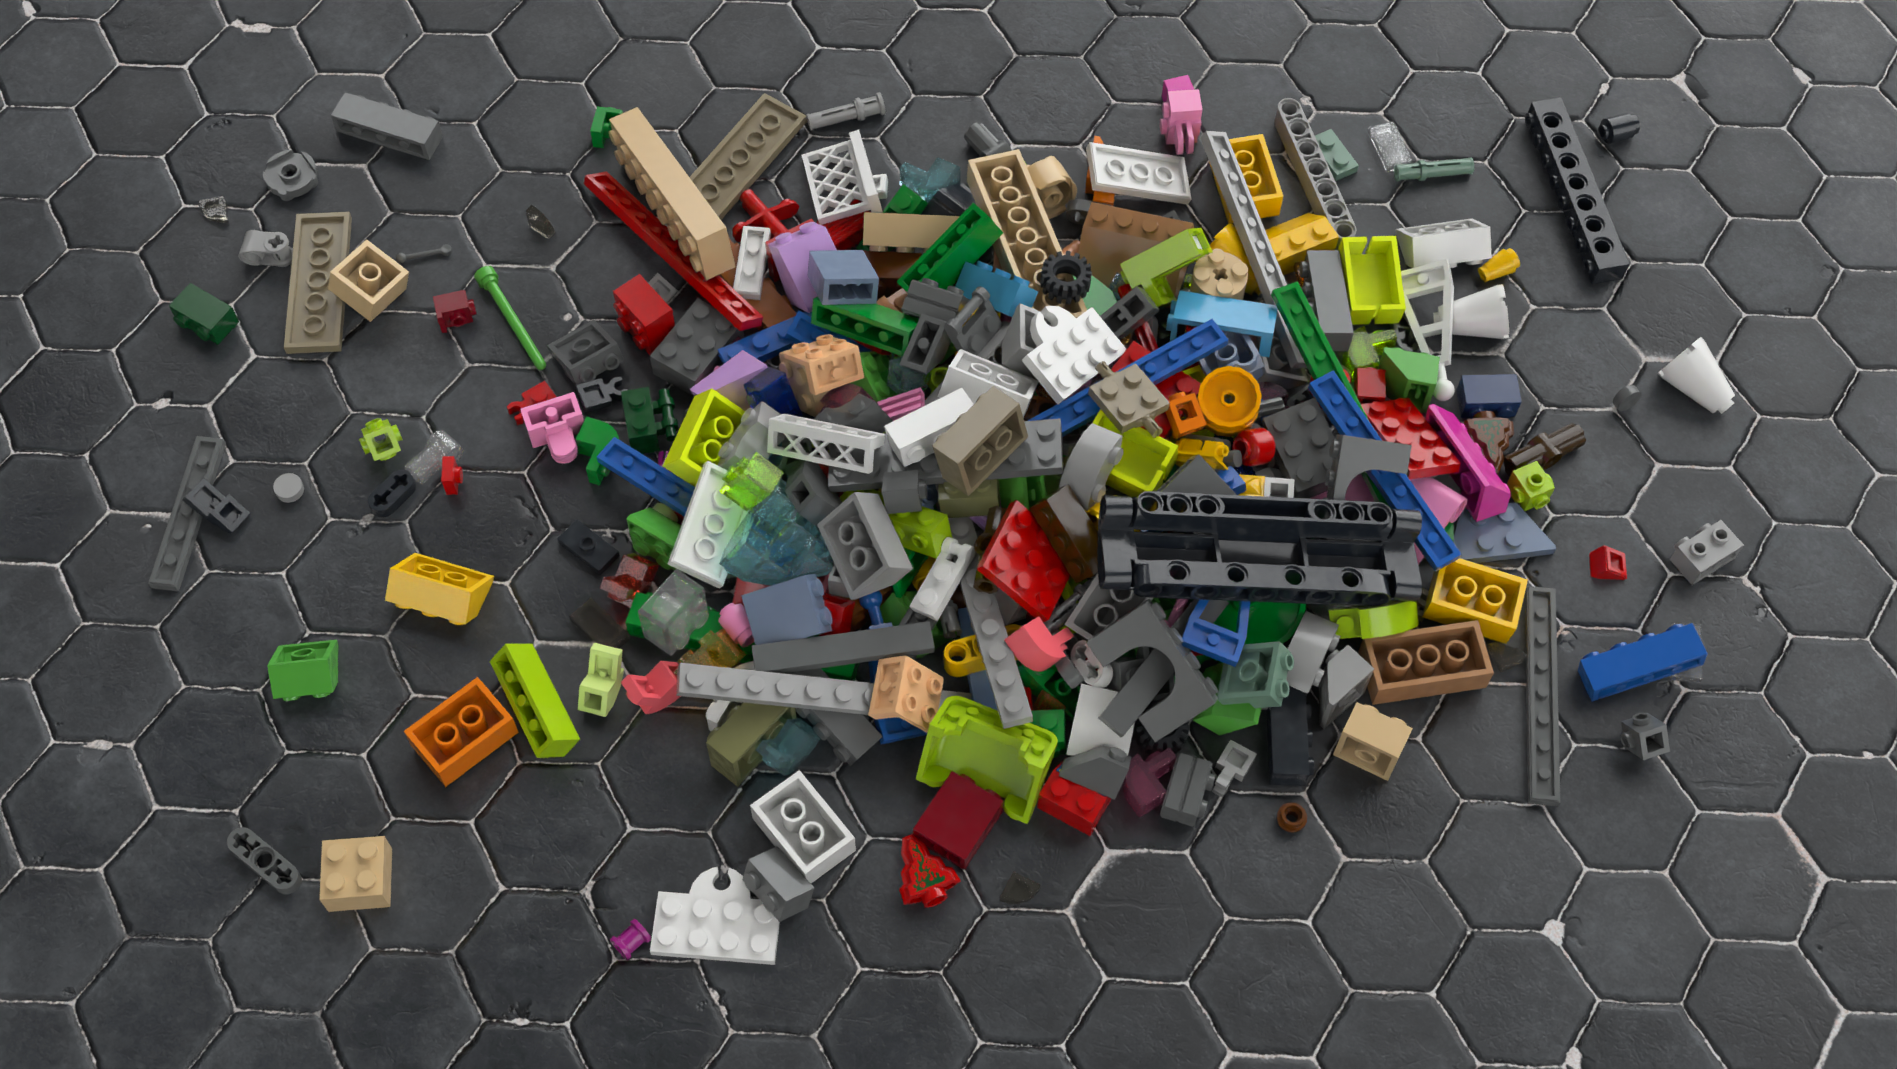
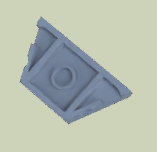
M1516 502L1508 503L1506 512L1478 522L1473 519L1467 508H1464L1458 517L1454 532L1453 543L1462 554L1460 558L1473 563L1554 554L1556 550L1555 544Z

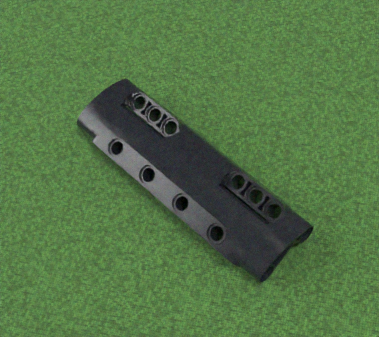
M1145 491L1138 497L1133 498L1131 496L1103 495L1100 502L1097 537L1100 589L1134 590L1135 595L1147 598L1380 606L1388 601L1417 602L1421 597L1422 582L1414 542L1422 528V516L1419 510L1390 509L1384 503L1368 501ZM1134 530L1211 533V535L1134 532ZM1306 537H1312V538H1335V539H1357V540H1379L1380 543H1378V542H1356V541H1334V540H1311V539H1306Z

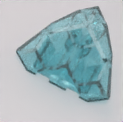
M777 475L739 524L725 547L719 564L729 574L737 576L742 581L768 586L804 575L816 574L817 577L828 575L832 571L834 561L827 546L819 537L821 535L819 528L797 512L785 492L786 482Z

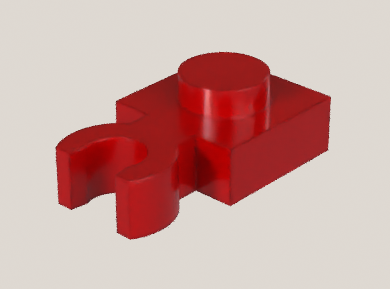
M543 381L521 394L523 401L510 403L507 406V410L510 415L517 411L521 412V408L556 398V395L548 384ZM522 413L514 417L517 425L524 423Z

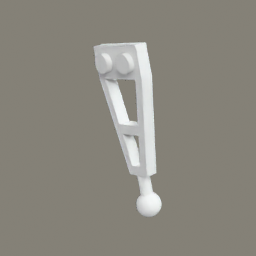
M1446 259L1401 271L1406 306L1405 314L1421 353L1424 352L1431 355L1425 340L1426 337L1442 334L1441 355H1438L1440 361L1437 384L1433 393L1434 397L1440 401L1451 399L1455 392L1453 383L1447 380L1445 366L1451 365L1454 298L1450 263ZM1443 290L1442 321L1420 327L1409 299Z

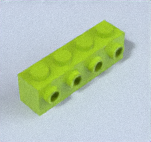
M873 489L846 491L840 496L841 501L844 502L854 492L879 494L885 507L882 492ZM923 506L922 511L888 514L904 548L937 559L945 538H952L947 514Z
M505 644L490 660V663L536 757H564L577 744L580 737L533 644Z

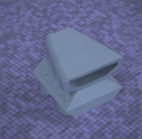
M1223 331L1229 339L1228 344L1198 361V365H1200L1205 376L1217 368L1233 366L1244 369L1257 380L1263 376L1262 367H1265L1258 350L1248 334Z

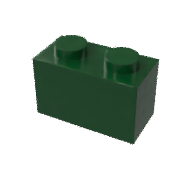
M192 283L169 305L174 315L173 320L183 329L188 327L202 340L207 341L209 339L217 345L239 323L232 306Z

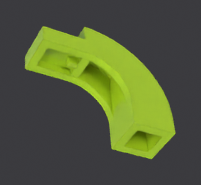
M1388 601L1380 606H1353L1329 609L1330 621L1339 625L1336 635L1341 636L1340 639L1356 637L1367 639L1388 636L1411 630L1419 625L1417 602Z

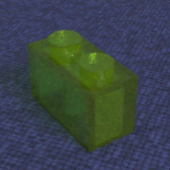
M755 452L748 458L743 456L735 467H729L722 477L725 483L719 491L747 512L771 495L784 472L758 452Z

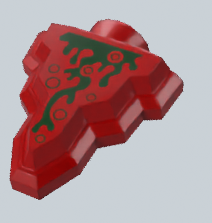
M913 834L902 838L901 856L905 866L900 873L903 885L899 888L903 904L923 902L924 906L929 908L942 903L948 897L946 891L961 882L954 868L946 867L940 857L930 855L926 845Z

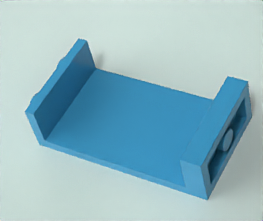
M1179 291L1177 301L1172 300L1166 330L1171 331V342L1177 337L1179 324L1198 327L1213 319L1222 331L1260 336L1259 354L1263 357H1269L1278 308L1276 305Z

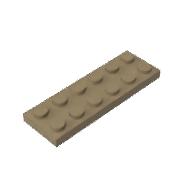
M764 93L689 177L720 220L738 202L740 195L751 187L807 122L806 115Z
M350 212L296 214L284 340L286 354L337 352L342 349L345 302L328 290L330 271L349 256L352 223Z

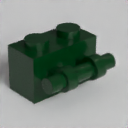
M649 387L621 391L630 446L641 454L660 451L658 435L666 434L667 441H674L679 427L678 421L673 415V409L675 408L674 399L670 397L668 389L659 390V399L654 402L651 401ZM662 413L663 420L655 423L654 414Z

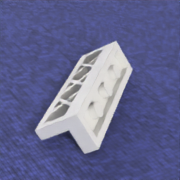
M781 414L769 419L767 453L869 474L873 472L874 449L884 446L885 434ZM778 432L784 433L791 444L786 448L777 446ZM804 438H809L816 449L811 453H807L799 442ZM829 443H834L842 454L837 458H831L825 447ZM855 448L865 450L864 464L857 463L850 452Z

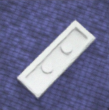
M743 226L733 289L744 299L760 300L767 260L765 242L770 240V228Z

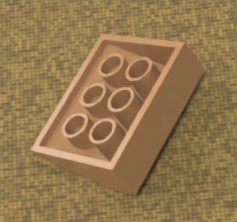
M1091 202L1083 225L1078 254H1080V260L1085 257L1087 264L1090 263L1092 275L1113 291L1114 296L1120 297L1118 288L1125 284L1121 276V263L1186 229L1195 227L1191 222ZM1188 266L1166 276L1176 300Z

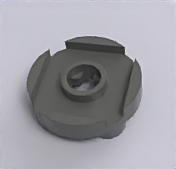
M293 150L281 151L273 155L266 163L267 168L265 172L263 171L266 186L270 192L280 196L284 201H290L295 197H299L318 185L317 167L313 158L305 152L301 151L302 154L294 153ZM291 171L292 173L296 174L291 177H287L286 173Z

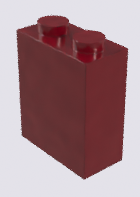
M951 771L913 828V835L921 840L928 849L965 870L1002 814L1004 801L1001 800V797L991 789L984 790L975 785L974 780L965 774L958 775Z

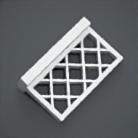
M859 130L849 133L851 140L802 154L820 225L871 210L872 213H883ZM848 151L843 158L837 156L838 153ZM819 159L822 160L819 165L809 163ZM830 162L837 164L833 169L826 168ZM845 166L852 168L847 174L841 172ZM820 174L826 175L823 181L815 180ZM834 178L841 180L837 186L830 184ZM849 182L856 184L852 190L845 188ZM824 190L831 192L826 198L820 196ZM839 194L846 196L841 202L834 200ZM853 199L863 201L855 205H849ZM828 206L835 208L832 212L822 214Z

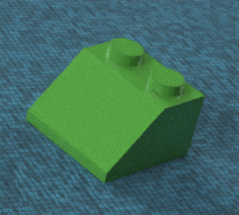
M328 640L278 646L267 665L273 699L283 698L284 701H292L306 695L321 698L333 693L338 683V641Z
M1223 662L1205 668L1202 674L1205 679L1209 677L1213 681L1218 691ZM1217 700L1215 704L1195 716L1193 721L1218 735H1223L1258 724L1261 708H1254L1250 703L1222 705Z

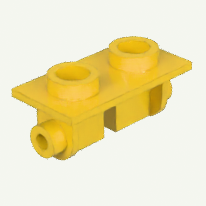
M1181 438L1176 441L1175 444L1178 445V458L1175 464L1181 467L1190 457L1200 455L1214 471L1215 469L1228 470V467L1222 461L1228 455L1229 448L1223 442L1205 440L1201 450L1203 444L1201 440Z

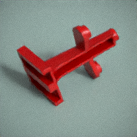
M748 189L740 195L739 199L751 219L746 222H739L733 227V238L737 242H741L743 226L770 228V240L765 242L769 275L776 282L779 280V273L768 244L776 241L775 238L778 235L788 232L792 234L799 231L801 225L814 221L811 218L788 230L780 220L793 217L798 212L799 205L794 200L785 199L779 205L768 208L752 190Z

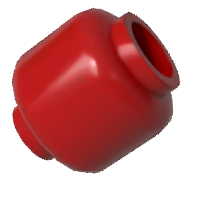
M1254 428L1239 432L1235 437L1232 449L1241 452L1242 465L1257 466L1267 464L1272 460L1276 444L1274 437L1265 428Z

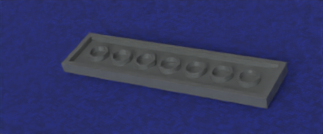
M1061 419L1024 421L1028 438L985 480L1063 474ZM883 433L885 434L884 446L874 449L873 472L867 474L829 466L828 476L830 493L882 489L885 472L919 470L920 480L926 481L927 485L944 484V482H947L942 477L935 453L904 467L889 445L886 433ZM830 443L829 455L831 458H837L842 453L834 443ZM855 448L850 452L857 463L864 464L865 450Z

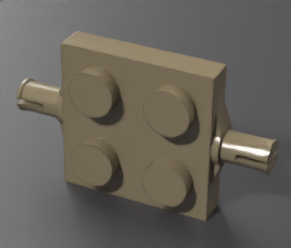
M1105 361L1098 363L1095 370L1104 379L1089 386V396L1121 434L1132 428L1144 426L1153 438H1156V435L1158 437L1163 430L1154 419L1169 409V401L1137 364L1120 372H1113Z

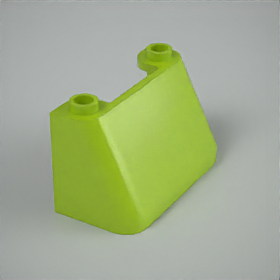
M950 696L945 699L929 724L916 780L931 787H941L951 771L958 775L965 774L974 780L975 785L984 790L991 789L1000 797L1005 798L1003 809L1010 818L1028 824L1055 753L1058 739L1053 732L1031 723L1003 729L998 710L961 696Z

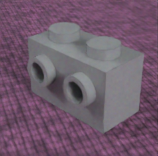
M1722 520L1712 526L1709 523L1705 524L1695 533L1694 537L1691 539L1684 537L1674 546L1675 552L1671 556L1670 561L1691 585H1694L1735 559L1744 546Z

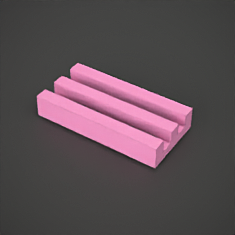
M920 387L876 403L895 421L925 406V394Z

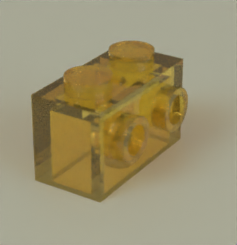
M724 629L716 633L711 630L698 641L701 647L695 653L690 649L677 662L679 664L688 663L733 668L747 654L734 643Z

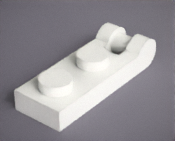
M951 537L945 538L941 546V552L910 604V608L919 614L938 621L975 556L974 547L968 544H958V540ZM954 555L958 556L955 563L951 562Z

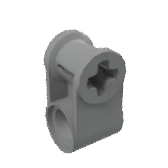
M249 230L245 233L239 258L244 263L253 266L286 267L292 263L293 248L288 246L289 240L284 233Z

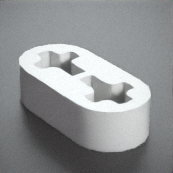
M1078 641L1072 648L1071 661L1075 664V667H1077L1087 684L1105 688L1113 677L1111 665L1108 664L1103 668L1087 645V641Z

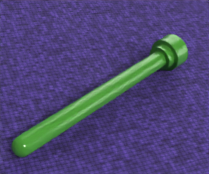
M492 266L480 268L474 275L476 282L481 288L490 292L538 370L545 369V360L500 290L496 271Z

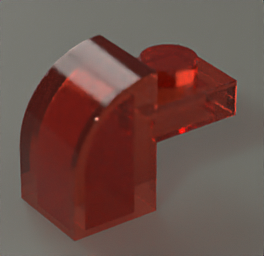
M636 553L624 554L616 575L604 577L600 589L608 592V598L631 608L636 592L647 593L659 564Z

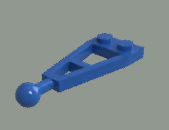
M880 591L859 598L861 606L868 610L872 626H869L866 630L893 626L891 622H883L879 608L883 599ZM879 660L869 661L870 683L875 682ZM901 718L874 719L877 731L883 736L880 739L881 744L927 735L925 731Z
M1199 600L1186 622L1182 634L1183 643L1181 645L1235 667L1247 636L1250 602L1239 601L1235 633L1200 619L1199 617L1209 600Z

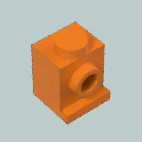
M1179 392L1168 397L1170 405L1169 409L1165 412L1172 428L1174 439L1201 431L1207 425L1195 393L1186 395L1185 392ZM1178 411H1183L1186 414V419H1180Z

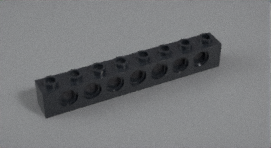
M1562 98L1532 102L1528 113L1525 115V124L1532 132L1534 147L1540 152L1542 167L1548 172L1550 187L1556 192L1558 207L1564 212L1567 229L1569 232H1572L1576 252L1580 253L1583 260L1585 274L1589 275L1592 284L1623 279L1630 263Z

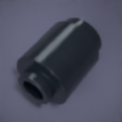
M1624 113L1602 119L1598 127V134L1607 144L1633 138L1635 134L1639 133L1640 123L1634 114Z

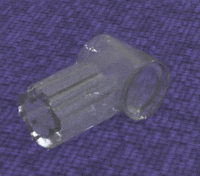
M438 430L429 437L426 448L405 465V469L413 475L414 480L418 484H423L442 468L444 456H454L457 463L463 455L464 448L444 430Z

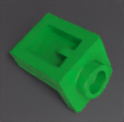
M597 106L590 130L593 147H604L606 138H610L609 131L612 130L609 119L622 114V110L613 107Z

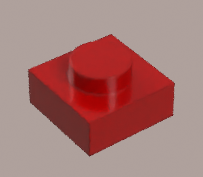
M444 456L442 459L441 482L446 495L458 494V484L463 483L462 467L457 466L454 456Z

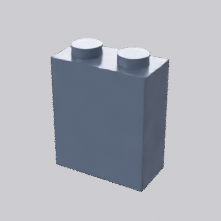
M863 250L809 251L807 276L822 305L877 303L879 277Z
M816 574L800 576L741 595L755 645L811 638L832 631V615L829 609L825 607L822 597L824 595V588Z

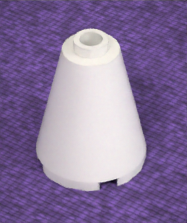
M1503 284L1453 301L1452 335L1497 339L1509 338V320L1505 301H1503V298H1506ZM1443 305L1438 306V312L1433 313L1434 323L1442 321Z
M1702 337L1697 339L1657 373L1662 379L1712 413L1718 410L1722 414L1734 404L1731 399L1735 394Z

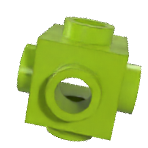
M381 418L371 420L365 424V428L361 429L364 437L360 438L359 441L365 454L371 453L374 461L390 459L397 452L401 451L398 441L403 440L397 425L391 426L388 419L383 421ZM385 434V437L382 441H376L374 439V437Z
M1537 461L1512 471L1507 482L1512 499L1519 503L1524 511L1531 508L1540 509L1547 505L1555 489L1552 478L1543 471Z

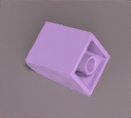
M815 222L801 225L799 227L800 230L792 234L790 232L780 234L775 238L776 241L768 244L787 298L792 305L808 313L812 312L813 298L817 297L807 276L809 251L837 250L826 227Z
M744 350L690 389L692 394L696 396L712 388L744 411L748 408L754 409L762 401L780 414L792 408L767 365Z

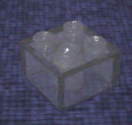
M676 568L638 610L644 637L670 656L677 649L681 650L684 648L692 632L696 628H701L709 617L704 587Z

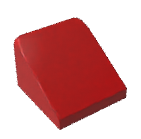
M1605 545L1590 552L1591 577L1613 580L1627 579L1625 553Z

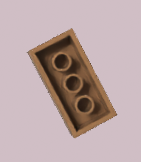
M1478 620L1408 630L1398 634L1363 639L1358 654L1374 668L1367 685L1372 705L1486 688L1494 674Z

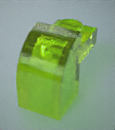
M1365 326L1353 331L1354 334L1349 351H1344L1342 359L1343 366L1347 367L1351 372V382L1355 380L1357 368L1372 367L1378 369L1380 362L1378 356L1382 355L1384 347H1395L1398 337L1394 329L1386 331L1377 330L1369 335Z

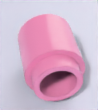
M730 603L720 611L721 616L718 622L735 644H740L743 648L749 646L754 642L745 607L741 603L736 605Z

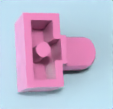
M1199 89L1168 91L1167 101L1162 103L1164 119H1160V133L1165 134L1167 145L1175 144L1177 155L1183 154L1184 143L1186 153L1193 154L1194 143H1197L1201 128L1202 104Z
M574 392L520 409L533 448L548 444L552 458L561 464L569 463L577 457L578 449L574 435L579 433L584 419Z

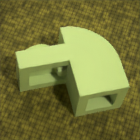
M598 643L592 645L590 648L588 674L579 687L578 710L603 717L607 716L615 703L623 679L624 668H621L622 649Z

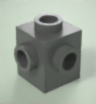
M1637 713L1632 718L1621 721L1623 732L1620 736L1621 742L1626 750H1629L1640 759L1646 760L1670 752L1667 725L1651 714Z

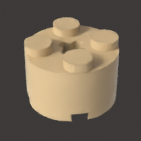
M1048 156L1032 165H1026L1048 219L1063 213L1067 209L1065 205L1069 200L1076 198L1077 187L1062 164L1054 156Z
M1213 249V253L1196 262L1193 269L1190 292L1243 300L1248 279V267L1238 257L1221 249Z

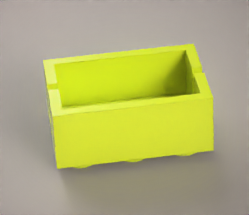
M1372 236L1365 251L1366 254H1362L1366 246L1367 237H1342L1337 251L1340 253L1352 325L1370 324L1371 319H1374L1375 324L1399 323L1406 310L1396 236Z
M1100 409L1093 424L1123 436L1121 444L1123 456L1110 472L1106 485L1132 498L1138 497L1145 491H1157L1163 485V480H1166L1176 463L1178 445L1162 437H1157V435L1156 438H1153L1147 430L1141 427L1132 428L1121 434Z

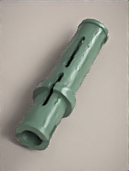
M1472 157L1433 162L1418 160L1416 163L1395 164L1394 178L1396 181L1408 179L1425 181L1426 178L1473 174L1474 172Z

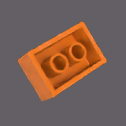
M478 677L404 730L410 745L445 787L519 733L512 716Z

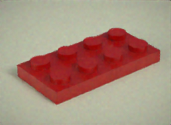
M1409 398L1361 404L1369 422L1382 441L1412 445L1408 472L1406 474L1409 479L1459 472L1461 462Z

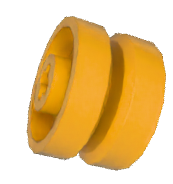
M1226 366L1217 368L1206 375L1198 393V403L1207 424L1205 426L1206 429L1219 436L1232 437L1242 430L1252 427L1258 417L1262 397L1259 383L1252 374L1239 367Z

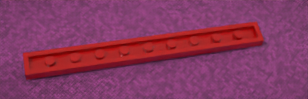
M607 171L585 175L584 185L713 305L718 312L730 321L734 327L742 331L762 325L763 316L719 275L706 280L700 271L696 272L690 262V256L683 255L679 247V241H674L671 238L668 228L662 225L657 217Z

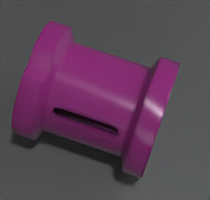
M636 919L631 920V925L619 936L610 938L614 948L627 961L631 958V953L644 942L649 943L652 940L646 929Z

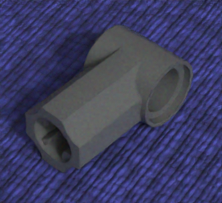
M976 122L972 124L967 132L964 133V139L979 154V158L1012 151L1005 140L998 141L982 123Z

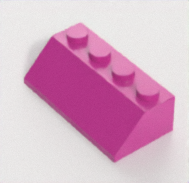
M1435 404L1429 405L1425 419L1461 462L1459 472L1450 473L1449 475L1462 490L1460 495L1468 499L1465 507L1473 519L1478 522L1506 512L1511 497L1510 489L1507 484L1500 480L1494 466L1488 463L1483 456L1480 446L1473 442L1465 425L1460 423L1453 413Z

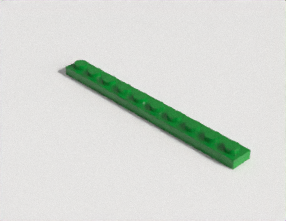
M1298 281L1272 290L1271 296L1313 380L1334 370L1366 416ZM1366 471L1362 472L1361 475L1374 501L1384 503L1390 508Z

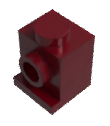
M465 290L433 296L437 320L442 333H447V328L459 327L473 322L472 316L477 315L474 300H468Z

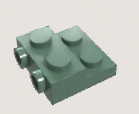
M1280 641L1245 644L1235 667L1224 663L1217 700L1222 705L1250 703L1254 708L1281 707L1283 698L1289 695V684L1286 678L1287 672L1291 671L1294 667L1293 655Z

